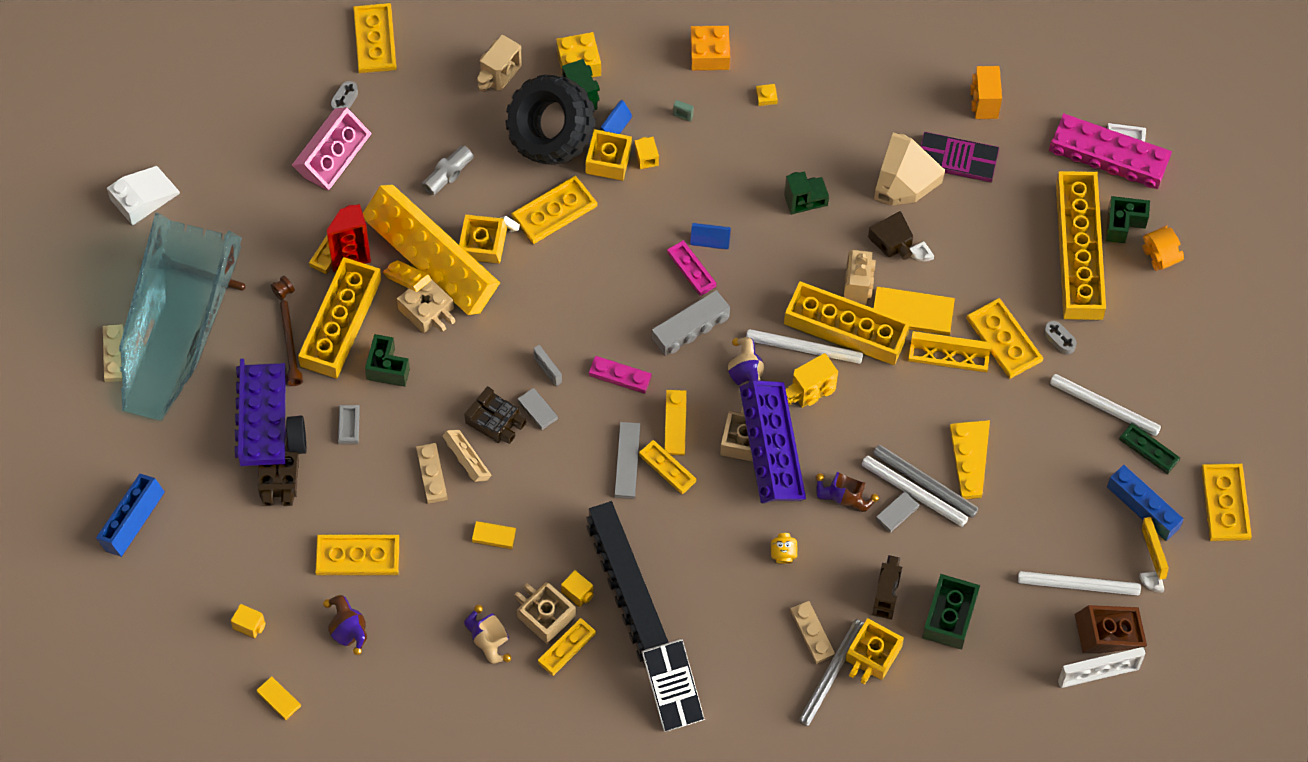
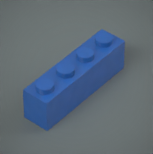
M1125 465L1110 477L1107 488L1142 520L1151 517L1157 534L1165 541L1180 529L1184 518Z
M139 473L97 535V541L106 552L122 557L165 493L155 478Z

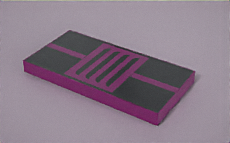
M924 131L921 148L945 169V173L992 183L999 147Z

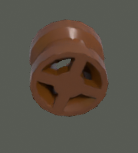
M286 276L280 277L277 283L273 282L270 285L272 291L280 300H284L287 294L295 292L294 286Z

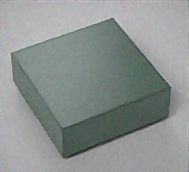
M676 100L673 107V115L691 121L694 106Z

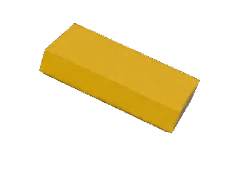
M476 521L472 542L512 549L516 528Z
M272 676L256 690L285 721L301 707L300 703Z

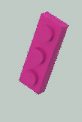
M684 240L667 249V254L699 296L716 287L717 283Z
M595 356L589 370V376L644 394L652 378V373Z

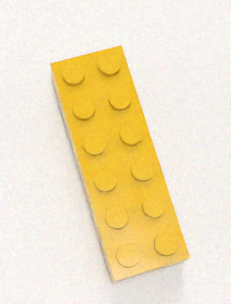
M343 257L298 355L300 367L335 379L338 378L380 285L381 272L379 268Z
M801 281L798 283L784 318V325L848 349L862 352L864 355L894 366L908 336L911 323Z

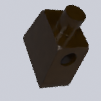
M901 211L869 227L868 238L887 257H892L899 253L901 258L906 260L912 255L909 247L912 245L913 234Z

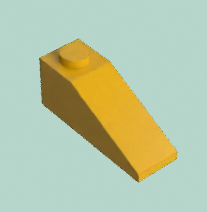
M666 390L665 451L670 455H685L686 390Z

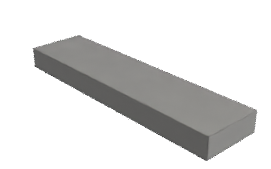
M620 422L615 498L635 499L640 423Z

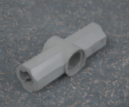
M461 145L447 159H441L436 165L435 171L422 182V187L430 195H435L448 182H454L458 178L461 169L473 159L471 151L466 146Z

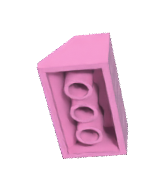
M347 107L336 108L306 145L292 166L305 179L325 190H330L370 137L371 132Z

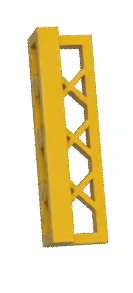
M913 331L908 361L987 372L992 342ZM914 348L923 349L926 354L922 357L913 356ZM939 351L943 352L946 357L940 360L936 359L933 354ZM960 354L965 360L956 362L952 357ZM976 357L985 358L984 366L976 365L972 360Z

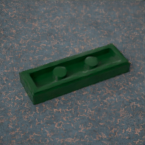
M1133 423L1128 426L1119 438L1121 442L1166 474H1169L1180 461L1178 455Z

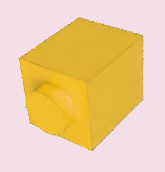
M642 137L635 140V154L640 170L659 166V154L654 137Z
M574 570L561 584V593L581 607L593 598V584Z
M243 604L239 605L231 619L234 630L254 639L265 627L263 613Z

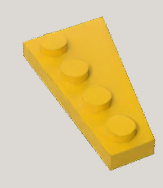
M990 420L950 424L960 494L964 499L982 498Z

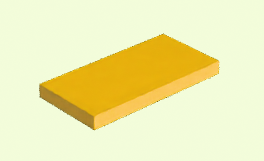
M391 3L353 6L359 73L397 70Z
M575 175L512 212L511 217L516 223L520 224L519 227L532 244H535L597 207V202Z
M877 287L874 309L911 322L909 330L950 336L955 298Z
M1000 298L966 316L967 321L980 339L985 342H992L990 353L1009 379L1043 361L1042 355Z
M1202 464L1201 471L1210 541L1251 540L1243 465Z
M317 535L316 575H398L399 535Z

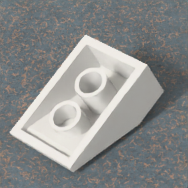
M157 166L124 176L107 187L110 200L132 226L180 194L179 190Z

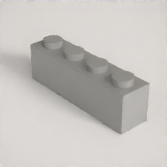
M716 290L652 329V340L665 356L669 353L673 354L682 345L693 342L700 334L708 333L713 326L727 321L730 317V306Z

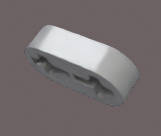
M346 81L340 86L331 101L332 111L336 108L347 107L349 109L358 96L356 83Z
M1048 322L1044 331L1045 337L1062 354L1069 355L1073 353L1077 343L1076 339L1059 322ZM1050 329H1052V330L1057 329V333H1055V332L1050 333ZM1064 342H1065L1066 344H1067V343H1071L1070 347H1069L1068 345H1067V346H1063Z

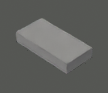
M540 345L536 346L533 350L534 359L552 383L556 386L562 383V373Z
M534 388L518 398V403L541 430L558 420L556 413Z
M339 405L338 444H359V405Z
M903 492L876 517V520L891 533L919 508V504L906 492Z

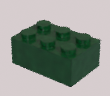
M940 574L922 638L962 650L980 585Z

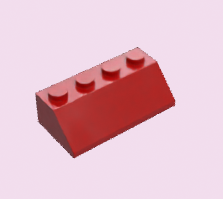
M360 204L348 205L339 210L326 230L333 273L337 272L343 257L364 264L371 263L367 227Z

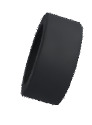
M303 415L289 416L286 418L289 452L306 454L307 443Z

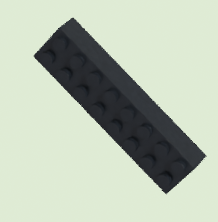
M609 501L589 508V516L586 517L588 525L586 527L589 536L594 537L595 543L593 545L596 554L601 555L602 560L600 563L604 572H608L609 578L607 580L611 590H615L616 596L614 598L618 608H622L624 625H629L631 631L629 632V637L632 644L636 643L638 660L644 663L641 651L669 642L613 502Z

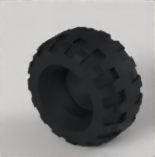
M539 75L537 78L524 82L521 85L522 88L516 89L511 98L513 100L511 104H508L506 113H508V120H505L506 130H509V140L518 149L517 152L531 161L550 165L571 161L573 157L579 156L584 151L586 143H590L593 136L591 134L592 128L595 127L596 118H593L595 109L593 102L589 100V94L576 82L557 75ZM557 102L564 111V125L556 136L547 138L541 128V117L544 110L550 104Z

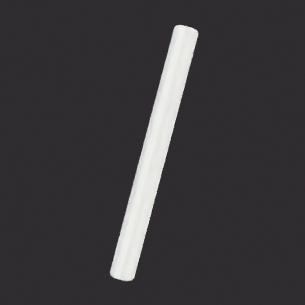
M751 329L747 331L746 337L752 338L756 343L819 356L826 353L829 358L858 364L862 362L863 358L862 352Z
M1054 374L1050 381L1051 385L1129 424L1133 423L1138 428L1154 436H1157L1161 429L1159 424L1057 374Z
M870 456L864 458L862 462L863 467L961 527L968 521L966 515Z
M1020 571L1018 574V583L1137 596L1141 592V584L1024 571Z

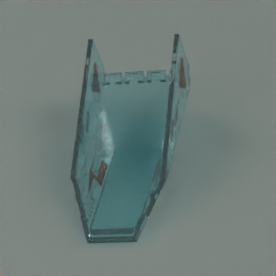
M155 212L119 351H121L122 367H120V372H122L123 388H121L122 411L162 421L197 368L239 258L242 237L232 231H227L223 241H221L222 233L207 229L205 235L202 236L204 229L192 225H187L186 231H184V223L170 221V219Z

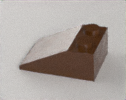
M1088 605L1075 613L1083 653L1100 654L1141 647L1145 648L1147 646L1139 607Z

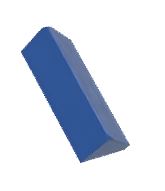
M623 100L618 102L601 125V131L620 134L628 124L632 114Z
M692 223L690 244L693 246L729 249L731 228Z

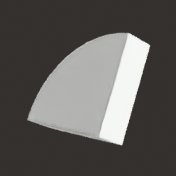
M507 216L500 217L504 219L507 229H510L509 232L519 230L520 224Z
M924 241L909 248L912 251L910 257L915 260L930 261L934 259L933 253Z
M1156 571L1140 573V580L1146 588L1158 593L1164 592L1163 581L1158 579Z

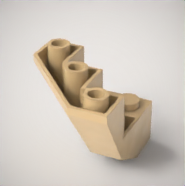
M893 132L878 178L874 200L892 206L915 203L943 182L945 169L912 138Z

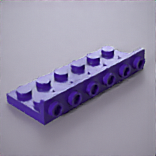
M244 358L240 359V366H236L237 378H240V382H236V393L239 394V398H236V410H239V414H235L236 426H239V430H235V441L238 442V446L234 448L235 458H239L240 466L285 464L286 365L285 363L245 365Z
M751 381L741 385L739 388L760 502L765 504L770 501L805 500V490L784 382Z

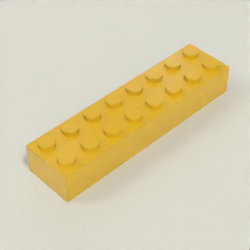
M1059 171L1056 180L1063 319L1103 320L1106 311L1098 173Z
M394 185L379 186L363 212L365 221L418 270L427 273L467 315L481 313L500 282Z

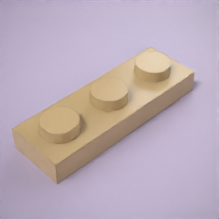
M123 324L103 326L105 382L125 381V352L122 351V348H124Z
M449 430L443 434L447 446L452 449L458 461L464 466L469 477L474 482L487 481L492 476L460 430Z
M436 443L417 446L416 449L427 503L448 500Z
M810 601L790 608V612L815 664L833 658L835 652Z

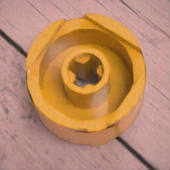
M1168 225L1143 236L1145 242L1142 245L1143 251L1147 256H1151V263L1155 271L1163 270L1184 260L1183 250L1179 252L1178 246L1181 245L1173 229L1171 227L1168 228Z

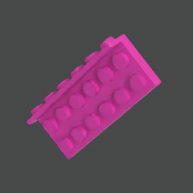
M1064 113L1049 147V151L1057 156H1064L1074 162H1081L1094 169L1099 168L1111 175H1119L1129 181H1136L1148 188L1156 189L1159 188L1172 151Z

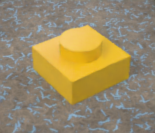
M775 84L756 86L758 106L777 104Z

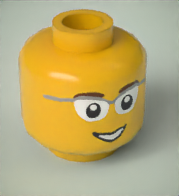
M779 533L778 537L771 540L772 559L776 560L778 564L792 563V560L797 558V540L790 537L789 533Z

